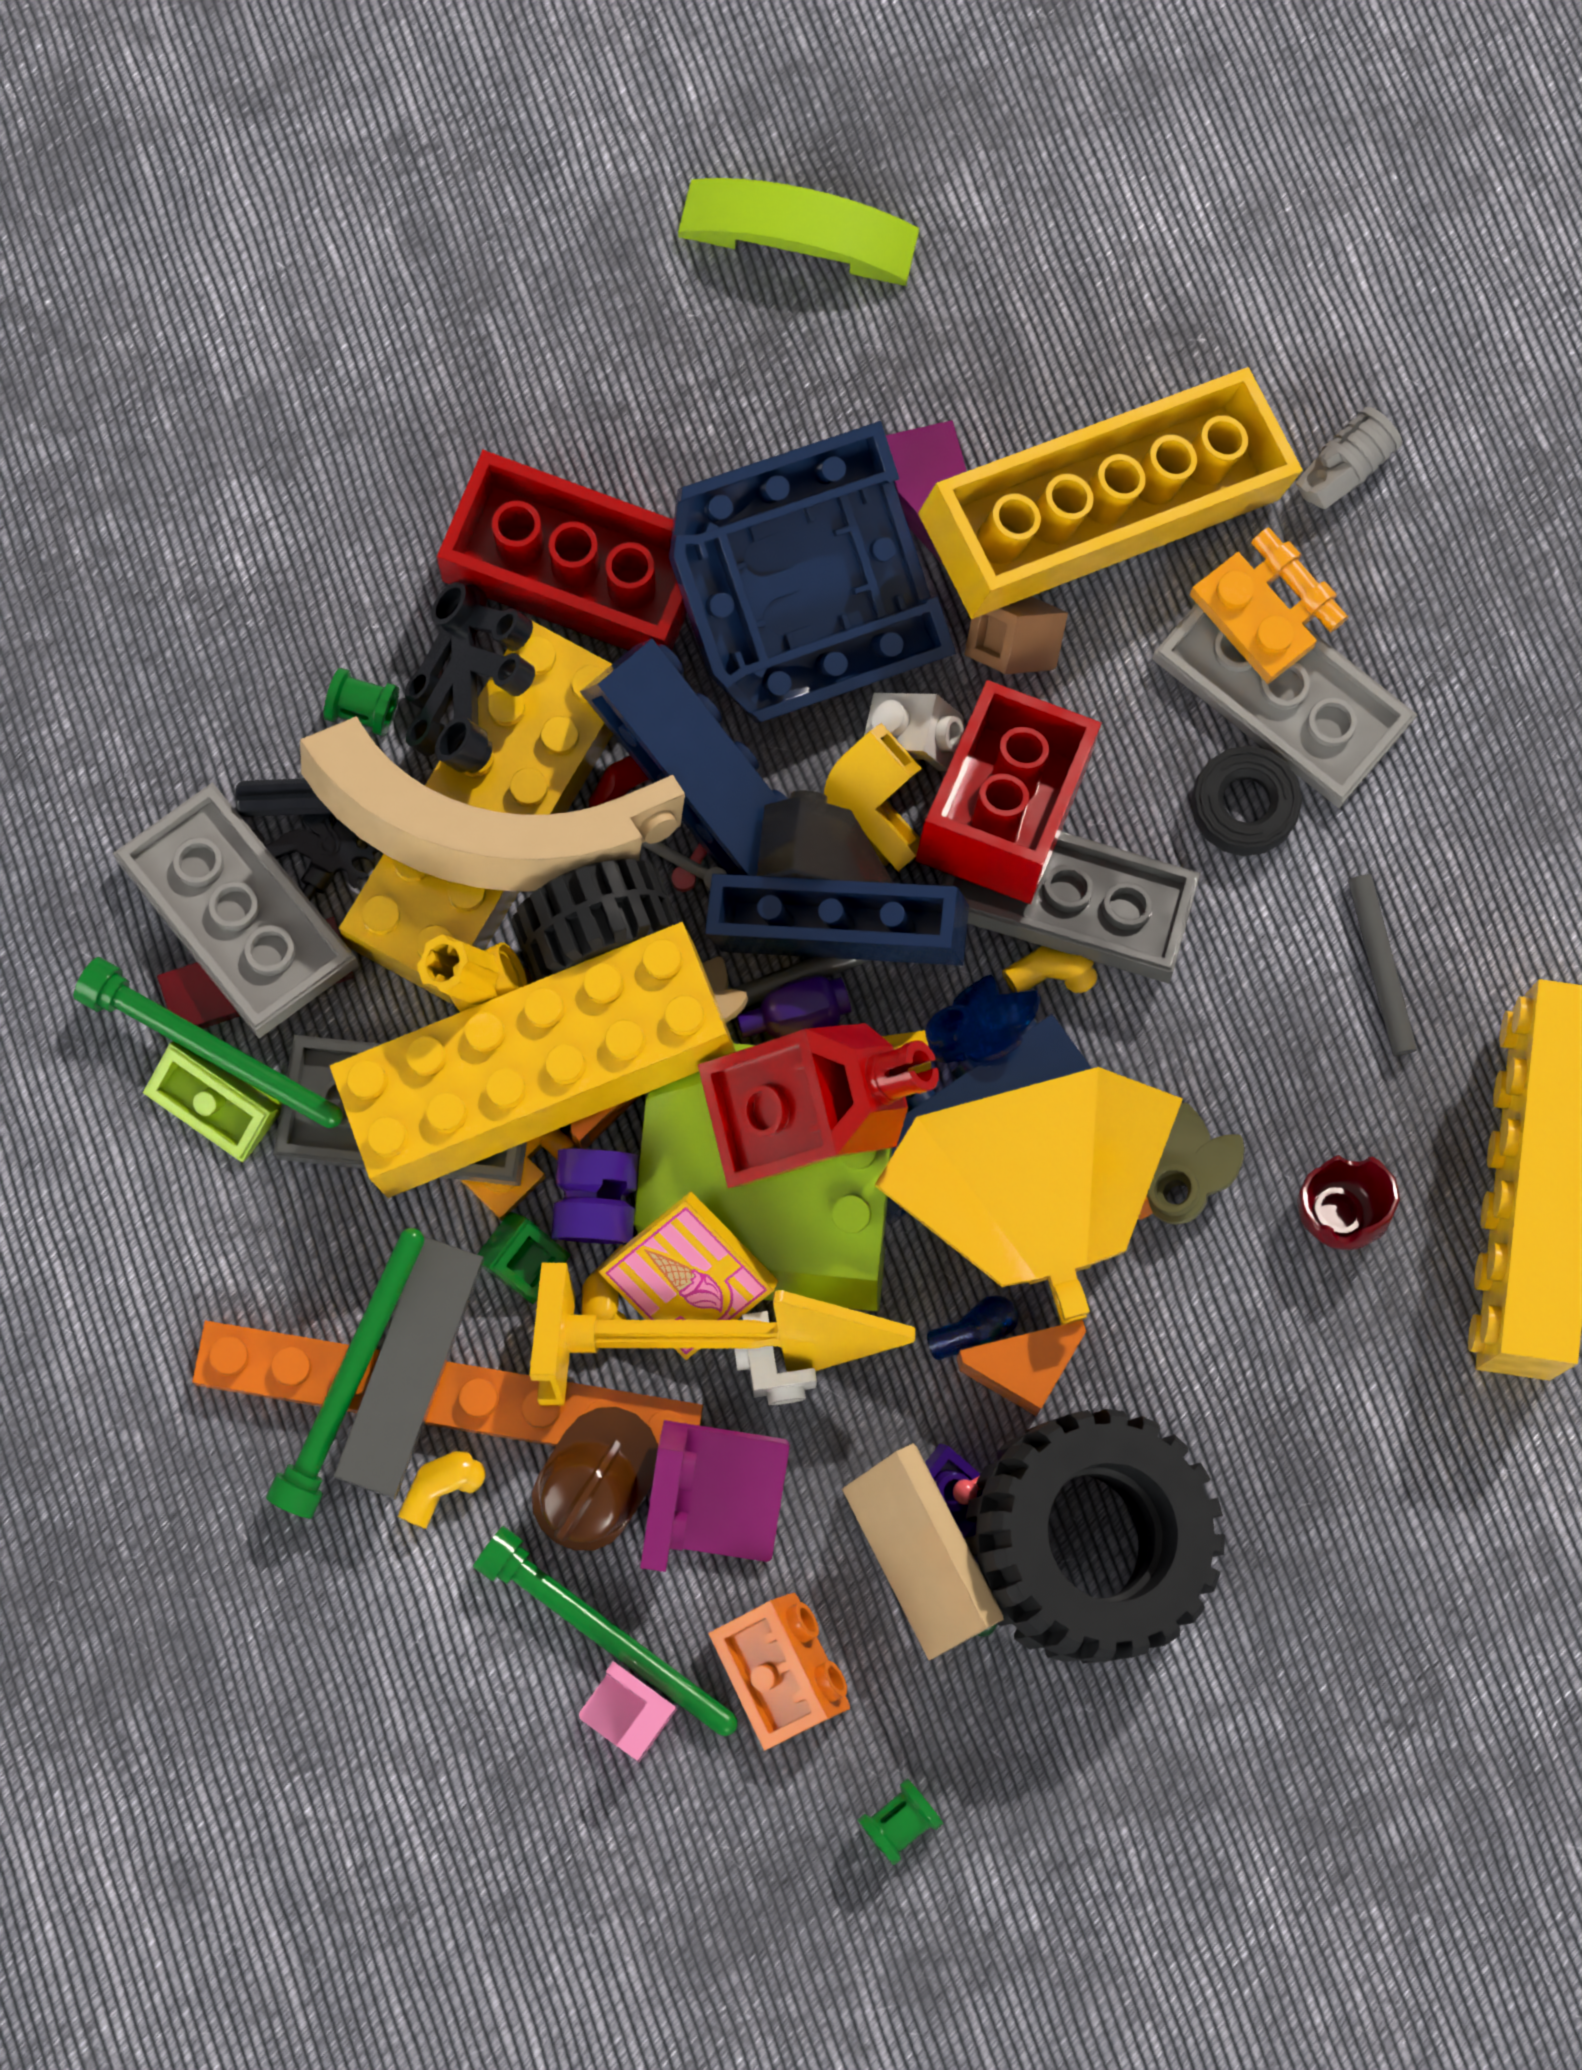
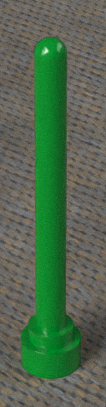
M101 957L94 958L80 975L73 997L76 1001L96 1012L103 1009L113 1012L117 1009L323 1127L335 1128L341 1123L343 1113L339 1106L129 988L130 982L122 977V969Z
M407 1228L400 1234L295 1465L288 1464L284 1473H277L275 1475L266 1499L282 1510L303 1518H313L323 1496V1493L319 1490L323 1480L318 1474L423 1248L424 1236L416 1228Z
M504 1525L497 1531L475 1561L474 1569L492 1582L497 1578L507 1585L511 1580L717 1734L729 1736L736 1731L738 1720L733 1712L527 1560L530 1553L521 1547L524 1540Z

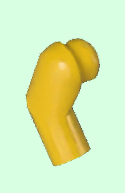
M1045 946L1039 947L1002 970L1004 980L1016 996H1020L1047 978L1064 980L1066 987L1073 993H1083L1090 990L1096 984L1098 978L1095 969L1092 967L1094 961L1080 955L1068 954Z
M454 1451L422 1465L416 1473L397 1517L420 1528L427 1529L441 1496L457 1489L469 1494L479 1490L486 1474L483 1464L477 1460H472V1456L467 1452Z

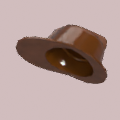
M619 1407L596 1408L579 1416L565 1431L540 1471L532 1491L533 1514L541 1530L556 1544L574 1551L596 1550L611 1544L625 1530L653 1484L658 1443L651 1427L633 1412Z

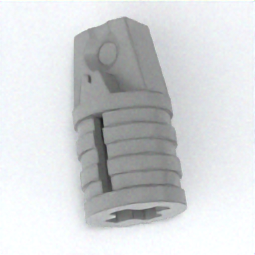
M1364 407L1357 417L1353 418L1345 426L1344 430H1340L1334 436V439L1322 448V452L1295 484L1304 500L1319 508L1327 509L1342 496L1366 481L1368 475H1372L1379 465L1383 464L1390 457L1391 453H1395L1402 446V438L1391 421L1381 412L1372 407Z

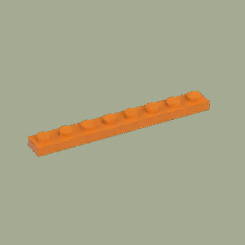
M205 1320L192 1383L201 1387L321 1407L349 1345ZM375 1350L348 1412H358L381 1350ZM447 1361L424 1423L425 1425L556 1447L565 1431L579 1416L596 1408L619 1407L637 1414L650 1426L659 1445L664 1420L700 1426L703 1405L567 1382L564 1405H539L537 1400L539 1381H531L530 1375Z

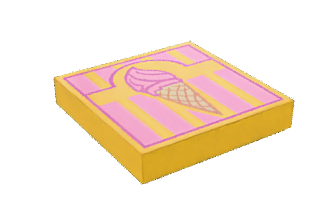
M692 1191L607 1259L599 1270V1273L645 1320H738L743 1314L747 1313L771 1294L778 1283V1279ZM674 1348L685 1360L700 1350Z

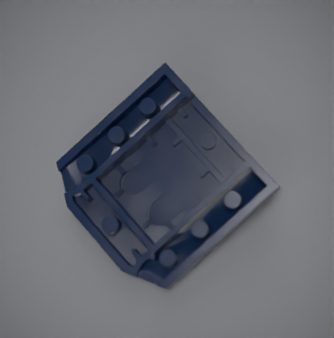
M881 421L677 489L669 559L707 673L756 723L781 716L956 654L938 596L931 597L894 485V481L900 478Z

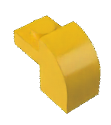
M882 723L863 736L831 769L824 788V811L829 827L839 842L858 826L865 834L862 842L869 853L882 865L887 866L891 863L899 872L916 857L921 838L891 806L887 799L922 768Z

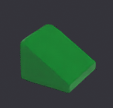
M510 1212L477 1253V1255L482 1256L485 1260L482 1266L483 1269L531 1304H534L538 1299L541 1263H565L571 1256L570 1253L528 1218L514 1212Z

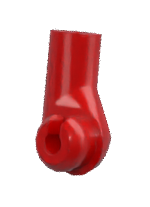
M630 755L610 764L606 768L589 799V808L626 795L631 788L649 780Z

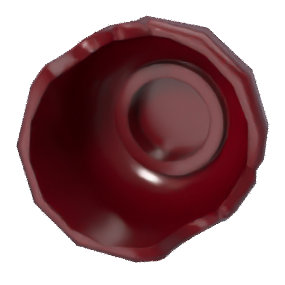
M1340 1155L1332 1157L1319 1168H1315L1307 1174L1297 1198L1300 1219L1304 1228L1321 1243L1340 1250H1357L1382 1237L1400 1201L1396 1178L1380 1160L1370 1156L1364 1161L1356 1162L1346 1160Z

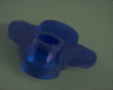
M987 975L968 986L954 999L952 1006L937 1012L929 1020L925 1028L928 1046L932 1050L936 1061L950 1063L969 1059L979 1063L992 1061L1011 1053L1023 1041L1019 1032L1024 1030L1035 1018L1041 995L1036 989L999 995L998 985L992 975Z

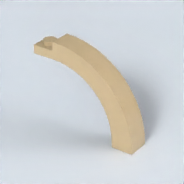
M357 716L300 739L301 774L316 796L340 822L359 838L385 855L415 870L450 882L502 891H536L551 880L586 865L620 859H636V861H639L642 843L653 844L660 842L681 826L685 793L674 775L595 807L549 815H521L473 807L450 799L426 787L406 774L381 751L362 726Z

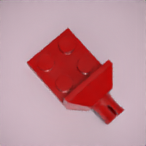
M862 1023L803 1029L698 1064L727 1188L745 1186L840 1156L897 1147L908 1110L905 1096L931 1091L938 1083V1068H932L920 1073H916L915 1070L912 1071V1068L936 1060L932 1050L927 1044L919 1040L893 1049L892 1044L868 1024Z

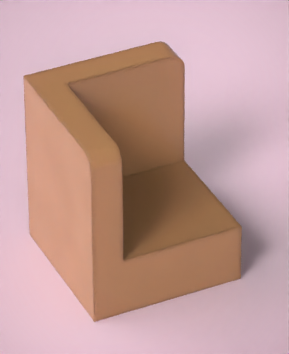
M1030 596L971 619L964 655L1004 674L1054 670L1058 663L1068 612Z

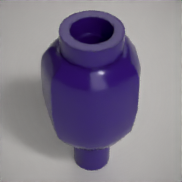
M811 975L790 981L771 990L764 996L760 1008L738 1014L736 1019L743 1039L767 1032L774 1038H779L803 1029L837 1026L840 1022V1016L852 1011L841 977L829 980L822 975Z

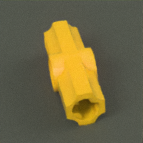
M442 934L425 943L423 956L416 964L422 984L450 995L460 1012L533 983L530 971L523 967L517 954L504 942H500L483 951Z

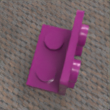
M664 1420L657 1451L640 1568L666 1572L670 1549L678 1551L686 1549L757 1561H770L773 1556L790 1448L789 1441L783 1438Z

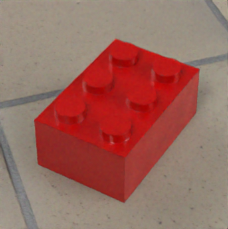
M986 680L926 817L915 861L1031 905L1089 765L1102 722Z

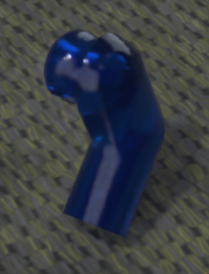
M999 1295L985 1297L958 1322L929 1330L927 1333L929 1350L936 1360H942L958 1355L960 1350L998 1341L1002 1336H1006L1016 1329L1019 1319L1018 1312L1013 1303L1006 1297Z

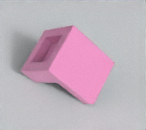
M613 1661L606 1670L607 1675L581 1709L579 1718L637 1762H640L677 1708Z

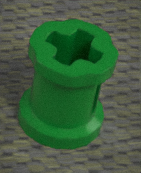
M338 668L331 680L325 699L324 720L336 722L338 718L349 720L357 716L362 725L371 727L374 734L384 737L394 717L399 698V687L391 683H387L385 687L359 680L351 677L350 670Z
M908 1778L900 1784L901 1792L873 1816L864 1814L857 1820L893 1866L901 1860L900 1852L929 1827L937 1830L944 1824L928 1801Z

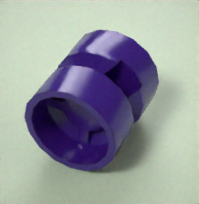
M595 1149L558 1150L555 1184L564 1191V1198L554 1203L551 1238L570 1242L626 1245L632 1240L635 1209L626 1201L628 1195L637 1191L639 1156L625 1152Z

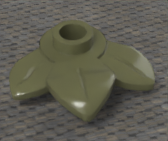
M1181 1103L1146 1196L1153 1215L1159 1220L1173 1225L1184 1224L1195 1219L1203 1211L1209 1195L1227 1189L1237 1178L1245 1154L1242 1136L1229 1134L1211 1140L1209 1131L1199 1114L1188 1103ZM1178 1185L1187 1187L1188 1194L1183 1202L1179 1204L1168 1202L1167 1195L1173 1187Z

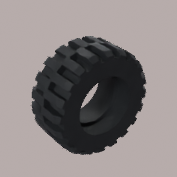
M1104 1409L1095 1413L1085 1410L1042 1423L1025 1430L1023 1436L1009 1440L997 1451L999 1461L985 1466L976 1481V1484L983 1490L982 1496L969 1500L965 1517L966 1520L976 1523V1535L966 1537L964 1540L973 1557L977 1556L980 1571L1003 1614L1004 1620L997 1624L999 1626L1013 1624L1017 1628L1014 1633V1640L1029 1650L1043 1647L1048 1658L1063 1662L1081 1660L1082 1664L1113 1661L1148 1654L1150 1648L1166 1646L1180 1636V1625L1194 1623L1205 1609L1204 1602L1198 1599L1199 1595L1215 1591L1220 1572L1211 1568L1213 1557L1224 1555L1225 1535L1215 1534L1213 1518L1223 1516L1219 1498L1208 1500L1203 1484L1210 1481V1477L1202 1463L1189 1465L1183 1458L1188 1452L1189 1447L1175 1434L1161 1439L1157 1437L1160 1431L1159 1424L1143 1416L1127 1420L1126 1413L1121 1410ZM1089 1476L1111 1487L1124 1500L1136 1524L1138 1556L1135 1568L1123 1589L1118 1594L1108 1598H1094L1076 1588L1063 1575L1051 1551L1048 1522L1053 1502L1063 1485L1076 1477Z

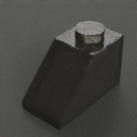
M798 790L791 792L789 799L764 806L757 876L893 883L853 812L846 808L828 804V797L825 794L815 791Z

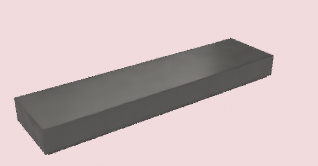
M424 1237L423 1248L403 1289L334 1474L336 1479L395 1500L397 1499L485 1261L482 1256Z

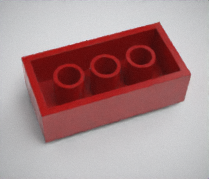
M482 449L437 554L442 582L447 584L461 582L464 585L474 584L482 589L490 600L628 651L633 646L653 638L657 645H665L672 651L687 615V610L669 559L674 519Z

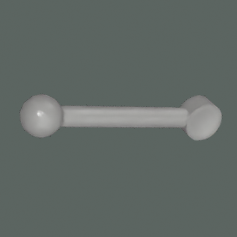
M644 842L641 844L646 849L704 880L708 891H710L712 874H727L720 867L707 869L660 842L653 844Z

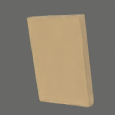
M914 1443L894 1452L842 1488L929 1661L1004 1620L990 1588Z

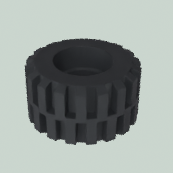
M636 859L603 861L567 872L533 892L530 897L518 906L517 912L512 917L513 929L533 982L679 923L656 866H652L650 862L644 860L636 861Z

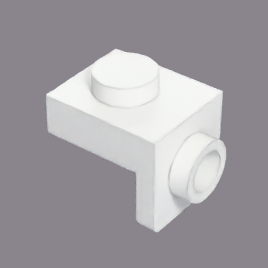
M873 693L864 736L882 723L913 759L926 760L938 771H947L964 733L963 716L937 694Z
M768 1311L743 1314L742 1320L769 1322ZM773 1346L756 1349H734L737 1371L750 1369L754 1398L767 1396L768 1405H783L803 1401L806 1399L805 1390L816 1388L815 1368L777 1374Z

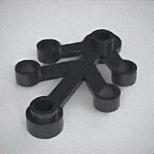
M454 582L441 591L433 604L431 618L438 625L439 634L421 667L410 678L405 688V698L422 709L420 715L411 723L407 730L406 743L424 756L436 754L440 761L457 772L463 773L468 771L475 773L487 764L493 749L491 741L488 740L487 732L478 723L477 675L493 680L495 685L511 696L523 694L530 687L535 677V667L518 654L511 653L507 656H502L477 648L475 634L478 631L490 633L495 641L510 651H516L529 640L533 630V623L514 608L500 611L486 607V593L478 586ZM452 653V658L444 670L441 678H439L438 675L440 671L442 670L444 664L446 663L447 659ZM453 699L454 719L445 726L440 720Z

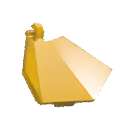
M1095 1067L917 1116L876 1181L875 1187L1001 1287L1023 1283L1031 1285L1048 1280L1061 1326L1087 1318L1090 1310L1076 1272L1091 1268L1096 1263L1125 1253L1183 1098L1106 1069Z

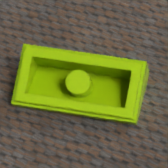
M174 1041L168 1045L143 1091V1094L240 1162L247 1160L279 1117L282 1103Z

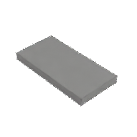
M1196 603L1155 650L1152 660L1262 748L1270 750L1287 762L1297 776L1340 809L1414 722L1417 714L1308 627H1306L1307 630L1317 640L1314 649L1271 683L1267 684Z
M213 782L113 853L118 864L258 1039L359 966L354 954Z

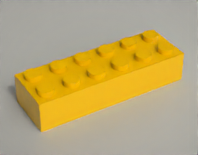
M1249 367L937 482L919 510L918 515L970 618L974 619L1276 502L1302 473L1303 469Z
M532 621V634L526 644L516 651L507 649L503 655L507 656L508 654L516 653L535 667V677L530 687L519 696H511L495 685L493 680L489 679L478 697V723L487 732L488 740L491 741L493 746L489 761L481 770L475 773L468 771L460 773L439 761L425 786L450 799L496 812L521 815L566 813L613 735L580 691L610 667L612 663ZM383 854L339 926V930L348 948L453 1005L450 995L422 984L416 964L423 956L425 943L439 935L445 934L484 951L519 892L477 888L446 881L415 870Z
M680 922L332 1064L330 1069L368 1177L387 1198H390L699 1072L698 1064L737 1051L696 947L683 922Z
M1538 979L1523 997L1519 996L1512 1011H1505L1501 1022L1499 1043L1500 1047L1508 1048L1506 1071L1500 1070L1498 1072L1494 1086L1493 1105L1494 1107L1502 1108L1500 1131H1493L1491 1133L1487 1151L1488 1168H1495L1496 1172L1494 1192L1487 1191L1485 1193L1481 1209V1228L1490 1230L1487 1253L1481 1252L1479 1254L1475 1268L1474 1287L1475 1290L1483 1291L1481 1315L1474 1314L1470 1322L1468 1350L1469 1352L1477 1353L1475 1370L1550 1381L1578 1364L1582 1328V985Z

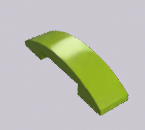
M737 178L691 179L678 230V237L731 249H735L737 240L848 263L850 264L849 274L907 286L919 235L918 227L889 213L847 198L788 184Z

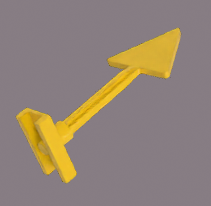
M541 1263L529 1375L531 1381H539L537 1397L539 1405H564L570 1353H598L599 1348L756 1349L765 1346H778L782 1348L787 1372L815 1368V1371L911 1344L915 1342L916 1329L913 1326L783 1290L774 1292L773 1306L777 1322H762L758 1320H599L598 1315H574L576 1294L567 1263Z

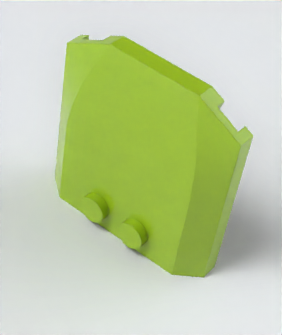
M733 1043L736 1051L755 1046ZM697 1072L652 1090L646 1097L634 1225L639 1234L692 1191L778 1279L775 1290L763 1300L774 1301V1292L783 1290L844 1308L879 1311L886 1248L883 1247L888 1196L876 1188L875 1183L891 1159L893 1148L840 1156L745 1186L727 1188L700 1073Z

